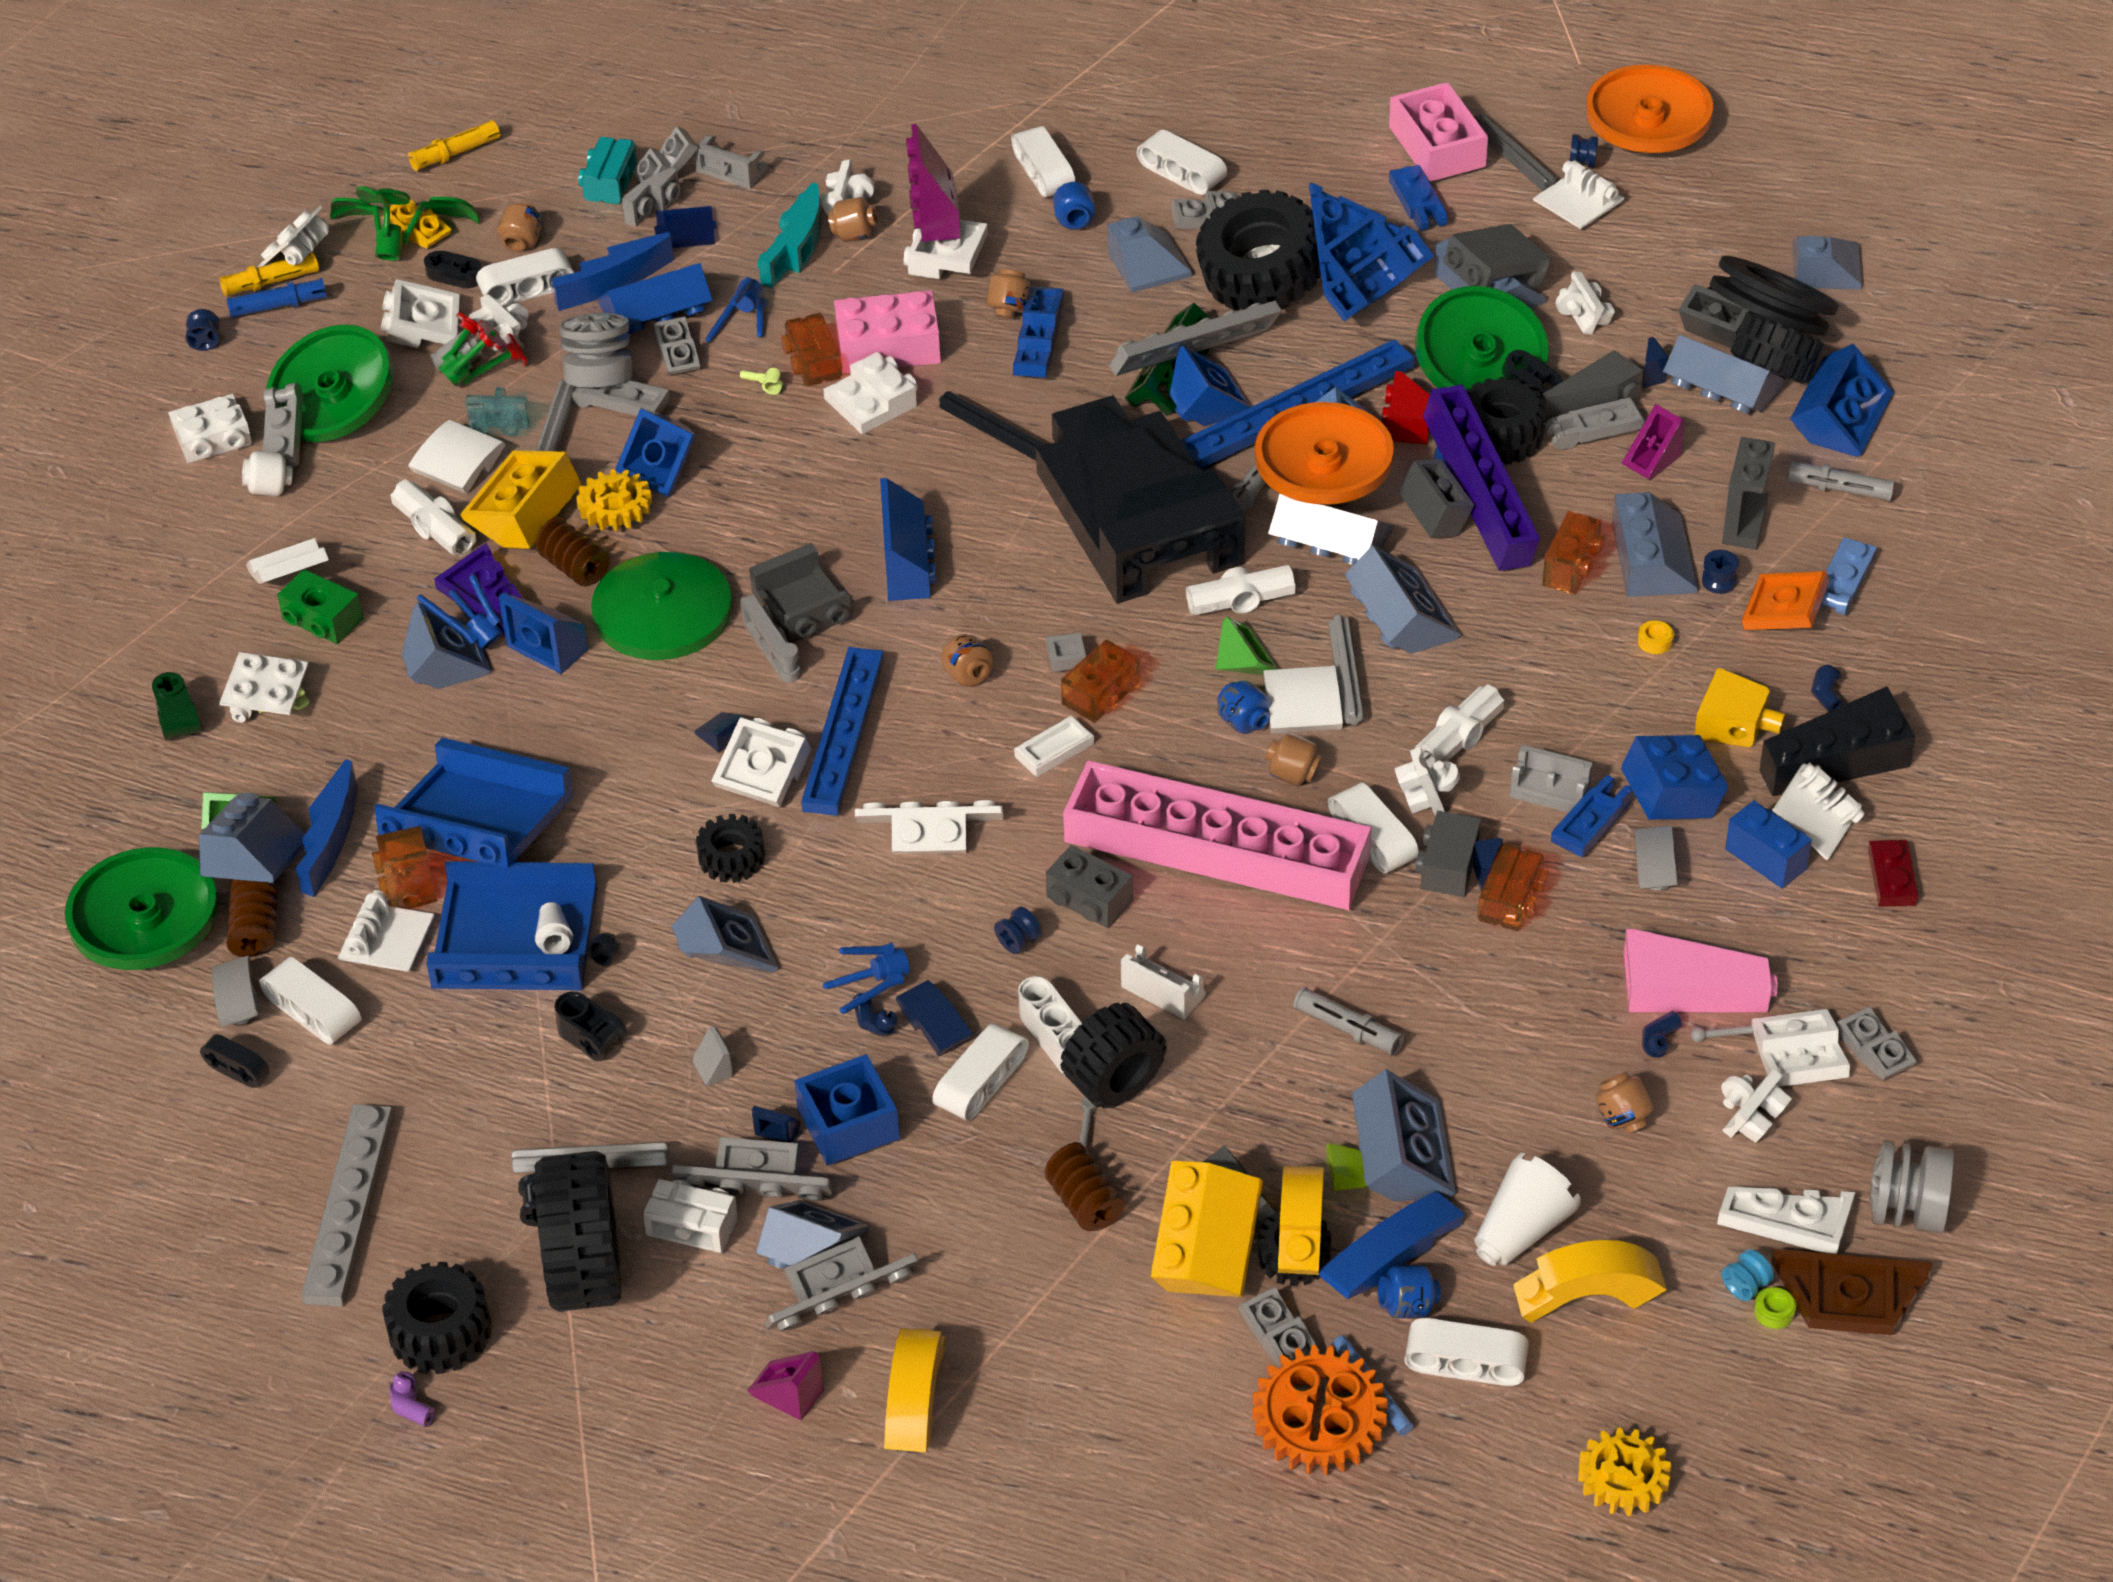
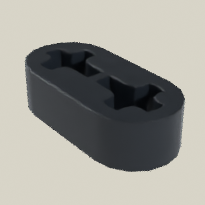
M440 250L433 251L424 258L426 276L430 280L467 289L478 286L476 275L482 269L479 260Z
M1524 350L1510 352L1502 367V373L1507 380L1517 379L1521 380L1520 383L1522 384L1528 383L1533 386V390H1538L1541 395L1563 382L1561 376L1555 370ZM1518 364L1524 366V368L1519 369V371L1514 369L1513 367L1517 366ZM1546 382L1552 385L1547 389L1541 387V385H1544Z
M214 1034L200 1049L203 1060L211 1068L248 1087L256 1088L270 1073L268 1064L259 1054L222 1035Z

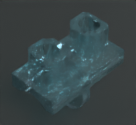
M496 387L494 396L466 395L465 405L471 429L485 434L488 432L489 427H498L502 433L509 436H517L521 428L529 429L530 418L527 413L526 397L506 396L504 387Z

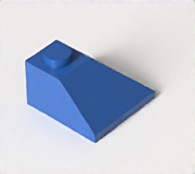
M1184 345L1178 349L1170 396L1177 405L1175 411L1182 419L1187 422L1193 420L1203 426L1223 421L1251 407L1225 367Z
M640 408L615 470L621 474L625 469L629 470L630 477L640 474L641 481H647L650 489L666 497H671L696 434L688 426L661 413Z
M506 593L498 596L507 647L559 674L565 672L588 650L585 625L578 619Z

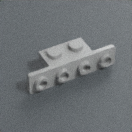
M720 1137L716 1168L673 1165L671 1172L674 1180L687 1181L693 1187L704 1189V1186L720 1187V1189L725 1190L729 1194H742L745 1189L759 1191L760 1195L777 1198L782 1197L783 1193L798 1194V1197L804 1200L819 1201L822 1200V1196L832 1197L834 1189L829 1178L796 1175L800 1150L798 1143Z
M859 1236L788 1266L784 1272L798 1303L769 1315L764 1322L766 1329L770 1330L778 1326L780 1332L786 1331L802 1323L801 1316L815 1311L816 1315L820 1316L839 1307L838 1300L849 1295H852L854 1300L863 1298L876 1291L875 1284L887 1279L890 1284L900 1282L912 1275L911 1269L915 1267L919 1259L916 1253H913L874 1270Z

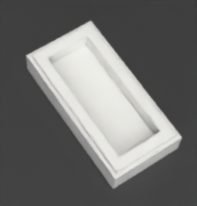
M1071 715L1014 748L1015 758L1033 775L1039 777L1094 745V735Z

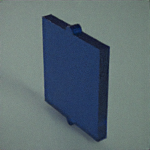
M711 206L656 211L657 226L654 227L655 234L669 232L672 248L715 244L714 229L717 228L716 221L713 220Z

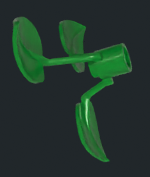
M358 186L356 188V195L360 199L334 198L331 201L330 220L353 215L374 216L376 230L375 257L386 261H399L401 259L402 244L407 245L409 243V236L423 210L431 209L435 214L465 217L475 221L477 224L479 223L477 210L467 201L453 197H430L429 201H422L403 234L400 226L390 224V204H409L410 196L405 192L391 188L376 189L369 186ZM371 203H383L384 208L377 205H371ZM384 211V224H382L381 228L380 215H383Z

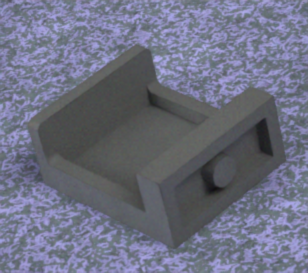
M1512 224L1451 234L1444 257V264L1469 286L1491 287L1494 279L1518 275L1533 288L1542 286L1551 258Z
M1741 437L1729 483L1722 544L1757 549L1768 503L1769 493L1764 492L1775 450L1774 442Z
M812 543L749 568L752 594H754L761 606L766 605L768 607L773 622L777 627L783 629L789 643L852 618L850 594L846 590L838 592L819 567L818 551Z

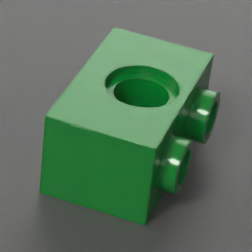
M304 569L277 594L283 620L292 626H298L312 632L318 638H325L336 644L345 638L364 619L358 593Z

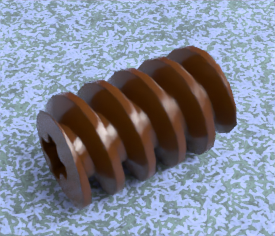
M562 517L551 518L538 532L536 538L538 554L578 585H593L601 580L607 572L610 564L608 552L602 551L599 545L593 543L590 538L584 536L582 532L576 530L573 525L567 523Z
M234 879L230 886L228 938L226 944L228 950L233 955L251 957L257 953L268 951L274 946L278 891L269 882Z
M1079 1142L1067 1144L1052 1155L1046 1164L1045 1178L1053 1186V1190L1057 1195L1061 1197V1201L1069 1209L1078 1225L1083 1230L1090 1232L1099 1231L1115 1223L1125 1208L1122 1198H1118V1192L1114 1187L1110 1186V1181L1106 1176L1102 1175V1170L1098 1165L1094 1164V1159L1090 1154L1086 1153V1148L1083 1144Z

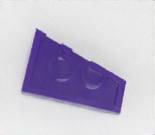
M484 543L434 578L435 587L451 600L453 599L449 595V591L455 590L475 615L483 612L487 616L469 579L470 575H475L493 611L501 619L498 626L503 631L502 636L505 637L498 596L506 593L521 599L523 598L514 584L510 583L505 576L504 569L499 561L496 562L492 556L488 544Z

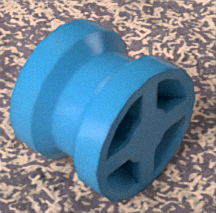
M1746 1249L1738 1256L1737 1263H1729L1721 1272L1726 1288L1735 1297L1743 1301L1752 1299L1757 1294L1758 1287H1766L1774 1279V1273L1769 1262L1760 1253L1752 1249Z

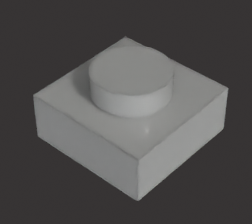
M1081 632L1046 637V649L1052 672L1087 667V657Z

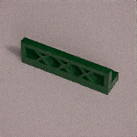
M1192 303L1172 318L1164 333L1171 332L1180 325H1185L1186 327L1194 325L1209 316L1195 303ZM1210 348L1198 351L1197 353L1206 357ZM1176 358L1142 368L1126 394L1125 399L1135 407L1149 398L1166 416L1172 413L1176 404L1170 396L1173 379L1171 364L1176 363ZM1159 385H1167L1169 400L1157 390Z

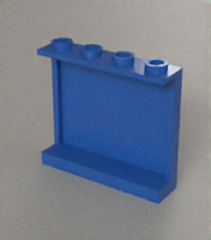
M442 737L435 744L437 764L395 807L378 803L374 807L378 837L508 869L573 798L570 767Z
M445 861L448 882L435 952H428L426 963L431 989L582 991L588 943L590 941L598 889L594 863L514 862L507 869L483 862ZM549 902L560 905L573 934L572 943L563 954H545L535 942L539 910L542 905Z

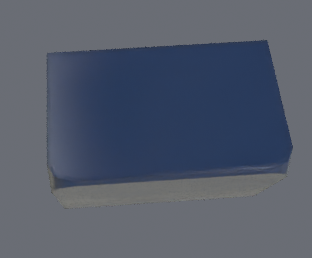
M1654 337L1648 339L1643 376V387L1645 388L1665 383L1667 375L1663 370L1668 361V356Z
M721 712L697 728L695 734L719 753L727 747L740 717H743L739 714Z
M1502 838L1476 841L1473 868L1480 890L1483 893L1489 892L1500 867L1503 847Z
M753 1106L752 1108L755 1135L778 1142L792 1143L800 1128V1121L789 1115Z

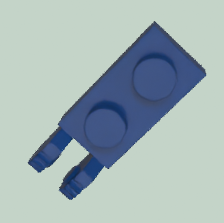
M1420 165L1389 171V182L1410 220H1414L1419 231L1427 230L1429 226L1427 216L1432 215L1439 227L1447 224L1448 218L1445 208Z
M1609 775L1603 777L1594 788L1591 787L1583 798L1554 828L1551 833V842L1583 858L1629 806L1634 797L1631 786L1625 785L1612 798L1609 794L1614 789L1615 779Z

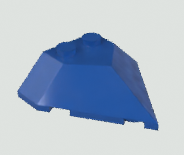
M1312 182L1309 184L1323 292L1326 299L1343 321L1356 316L1434 257L1433 253L1414 229L1405 225L1403 227L1396 226L1386 221V216L1342 196L1336 198L1322 191L1323 187Z

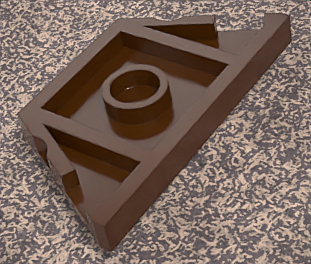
M1773 1249L1771 1264L1786 1290L1795 1298L1796 1307L1808 1328L1893 1335L1930 1278L1932 1262Z

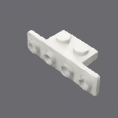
M990 800L975 801L973 806L959 807V803L955 801L938 802L937 807H922V803L903 802L900 803V808H885L883 803L863 804V809H855V819L857 823H892V854L967 853L966 821L1004 820L1003 806H996V802Z

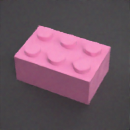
M1448 82L1390 97L1389 128L1416 165H1420L1429 182L1486 167L1488 136Z
M932 290L834 300L842 373H851V364L876 352L884 358L891 356L897 363L898 368L941 363L939 330Z

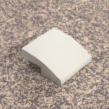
M448 420L424 442L408 466L414 473L468 494L481 471L489 473L505 447V443Z
M313 538L249 560L246 566L251 576L261 584L328 561V557L324 547L319 548L316 539Z
M1335 666L1263 671L1265 694L1271 701L1269 708L1270 734L1342 729L1343 718Z
M1828 1009L1752 1019L1754 1037L1767 1075L1773 1068L1782 1075L1776 1084L1779 1087L1849 1077L1850 1064L1838 1043L1839 1030Z

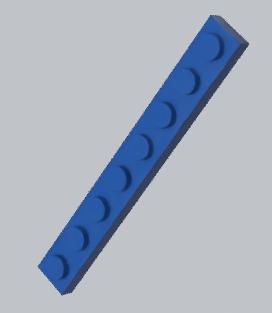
M1395 339L1182 439L1181 442L1197 467L1202 469L1254 444L1261 428L1276 414L1297 405L1316 402L1335 387L1349 397L1355 396L1394 377L1395 371L1405 372L1413 368L1414 356Z

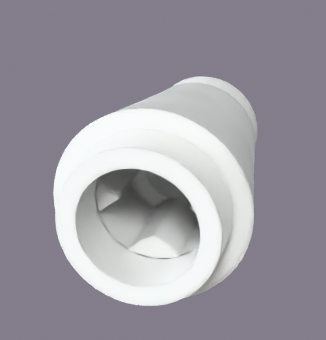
M549 902L542 905L539 910L535 942L545 954H563L572 943L573 934L560 905Z

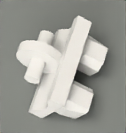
M851 159L842 161L838 172L827 174L826 186L829 192L822 194L820 199L826 215L829 214V210H833V206L837 201L857 197L868 199L873 195L874 182L866 174L855 175L852 170L853 163Z
M1573 271L1571 274V285L1568 289L1563 288L1559 291L1555 305L1561 314L1573 316L1583 334H1592L1596 325H1609L1614 314V308L1610 303L1600 302L1602 289L1597 282H1588L1582 272Z
M489 294L481 297L482 308L469 314V318L474 319L476 323H479L481 319L485 320L498 331L506 344L509 343L507 334L511 333L517 343L524 349V344L518 337L520 329L527 327V309L520 303L502 307Z
M1418 747L1410 750L1413 761L1394 769L1412 814L1430 807L1435 816L1437 810L1445 812L1438 792H1449L1453 789L1460 779L1458 768L1451 762L1437 761L1429 769L1421 748Z
M1773 1068L1755 1090L1751 1086L1753 1079L1749 1075H1744L1742 1078L1737 1076L1726 1078L1721 1086L1722 1093L1726 1097L1723 1104L1729 1109H1732L1735 1105L1740 1108L1722 1131L1732 1138L1739 1130L1743 1135L1757 1143L1772 1125L1770 1120L1756 1110L1757 1107H1762L1776 1119L1792 1100L1788 1094L1776 1085L1782 1075Z

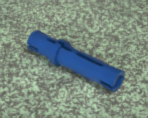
M323 278L298 284H294L292 281L288 282L287 286L232 298L228 297L226 300L230 317L234 318L289 305L295 308L299 307L298 303L322 298L326 299L327 295Z

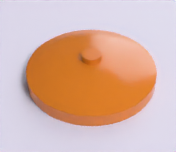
M1632 65L1608 72L1591 86L1586 101V117L1596 134L1615 146L1643 153L1670 152L1695 143L1706 134L1713 116L1711 94L1699 80L1678 69L1660 65Z
M1313 402L1288 408L1276 414L1264 424L1255 442V464L1261 478L1276 492L1290 499L1305 503L1339 504L1364 497L1382 485L1389 476L1393 466V440L1384 424L1362 409L1341 403Z

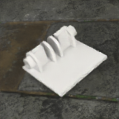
M1576 160L1565 162L1562 168L1565 177L1533 198L1535 202L1579 229L1584 228L1624 201V197L1618 194L1619 190L1616 189V185L1613 182L1605 180L1598 173L1594 174V171L1591 169L1586 170Z
M320 205L311 214L305 210L293 222L296 226L295 228L289 224L277 236L276 242L278 245L272 242L260 254L264 260L257 267L264 266L280 251L285 255V260L289 264H300L329 233V223L317 215L323 207Z
M239 652L221 697L220 705L230 707L232 719L240 723L251 717L252 710L290 715L309 663L306 661Z
M1803 763L1772 811L1794 828L1804 832L1806 836L1812 839L1811 847L1828 860L1852 821L1857 823L1865 812L1861 809L1862 804L1856 802L1849 794L1842 798L1846 791L1843 787L1837 791L1833 790L1838 782L1835 780L1831 781V778L1821 770L1819 765L1814 767L1811 763L1807 765Z
M374 890L366 895L365 902H363L338 956V960L410 972L435 915L388 906L385 893L380 890Z

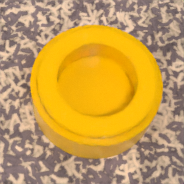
M1658 620L1647 621L1638 629V646L1650 654L1665 653L1673 645L1674 631L1665 622Z

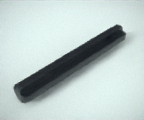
M946 391L939 398V407L942 410L1035 461L1036 448L1047 445L1043 441L951 391Z

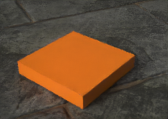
M1827 572L1759 574L1741 620L1744 630L1812 628L1829 583Z

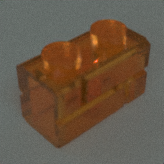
M816 313L806 316L805 319L799 317L787 320L785 323L786 335H781V343L785 355H792L790 356V364L793 374L800 375L804 385L807 387L821 384L823 380L829 382L841 379V376H843L841 355L823 315Z
M1508 844L1501 845L1479 897L1477 918L1480 922L1495 926L1500 924L1503 928L1519 931L1523 926L1525 918L1533 919L1538 902V897L1534 896L1536 891L1544 892L1549 871L1543 870L1544 856L1542 853L1527 849L1522 851L1520 847Z

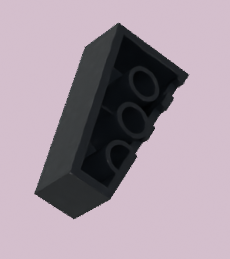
M1888 686L1764 740L1759 771L1774 797L1784 793L1803 763L1806 765L1811 763L1814 767L1819 765L1821 770L1831 778V781L1835 780L1837 782L1903 769L1911 765L1916 736Z

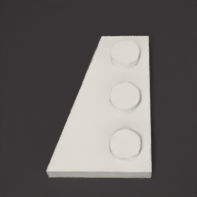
M1728 1186L1717 1224L1817 1252L1837 1254L1853 1205L1855 1192L1841 1191L1840 1197L1820 1196L1819 1190H1804L1803 1196L1782 1195L1775 1188Z

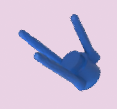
M746 277L740 281L729 305L707 335L706 342L710 343L736 307L743 312L757 310V336L759 338L763 337L764 309L767 301L761 298L763 287L757 280Z
M470 575L469 579L487 616L483 612L475 615L455 590L449 591L451 598L470 620L466 625L469 630L423 595L419 594L417 596L419 602L463 635L470 645L476 642L483 650L503 634V631L498 626L501 619L493 611L475 575Z
M893 943L881 946L841 947L839 953L842 955H876V958L871 959V968L827 981L823 984V988L827 990L872 976L877 981H884L842 1006L840 1013L846 1014L892 986L903 984L904 977L908 976L910 971L908 958L904 950L900 947L894 948Z

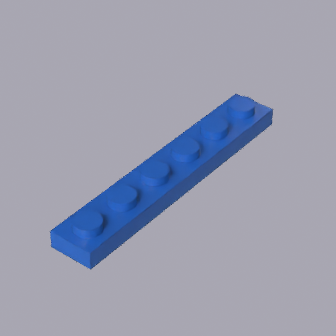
M848 647L802 797V812L834 816L839 814L884 662L882 650Z

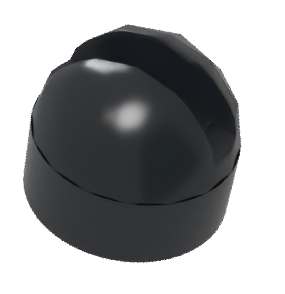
M609 932L601 933L589 941V955L599 965H609L621 953V943L617 942L615 934Z

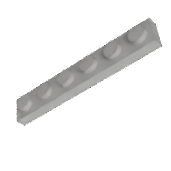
M1276 301L1265 304L1255 303L1245 310L1238 312L1231 310L1215 319L1210 317L1204 318L1197 324L1188 327L1180 325L1171 332L1161 335L1160 333H1154L1144 340L1137 342L1130 340L1118 347L1117 354L1109 366L1115 376L1177 358L1178 349L1182 345L1198 352L1261 333L1270 329L1282 310Z
M353 1104L301 1294L304 1304L344 1307L393 1120L392 1107L359 1104Z

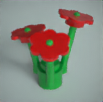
M458 312L456 317L462 320L459 326L464 330L451 349L441 357L444 362L438 368L457 387L462 381L467 385L478 375L510 357L515 362L520 360L524 366L528 365V362L522 352V347L511 333L507 334L509 343L506 344L498 331L485 320L481 319L479 323H476L474 319ZM479 332L478 335L481 340L465 355L459 352L455 356L468 335L476 336ZM486 345L490 348L495 346L498 350L507 348L508 351L469 371L474 367L469 361Z

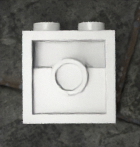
M960 219L961 238L922 242L920 229H914L912 245L907 246L904 252V265L908 266V274L940 279L943 270L970 274L987 237V223Z
M396 279L392 291H386L382 306L383 310L389 311L384 312L381 323V331L387 332L386 341L419 348L421 339L441 344L448 343L457 336L458 317H456V314L459 312L460 294Z
M878 352L851 364L850 376L823 389L824 399L861 434L917 407L916 392L918 387L913 376L909 373L903 376L898 370L897 363L891 356L884 358Z
M233 394L168 412L170 422L187 463L252 445L248 424Z
M740 717L711 782L717 788L780 808L792 779L798 781L812 749L806 740V736L797 730L786 728L785 731L773 728L772 724L763 719L754 718L753 721Z

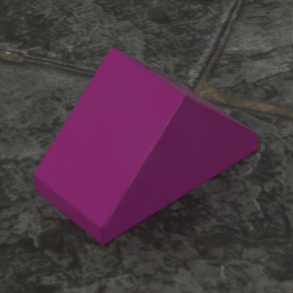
M1655 404L1621 464L1652 480L1681 457L1685 420Z
M813 1351L769 1361L747 1391L753 1397L802 1420L824 1391L820 1356Z

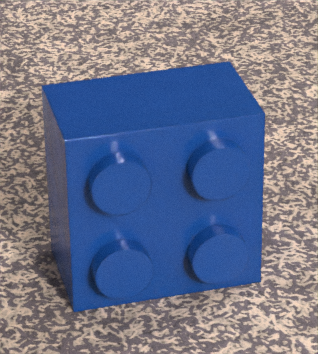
M1700 735L1636 736L1621 766L1648 820L1713 818L1729 787Z
M867 1054L794 1080L797 1110L827 1166L900 1139L897 1108Z

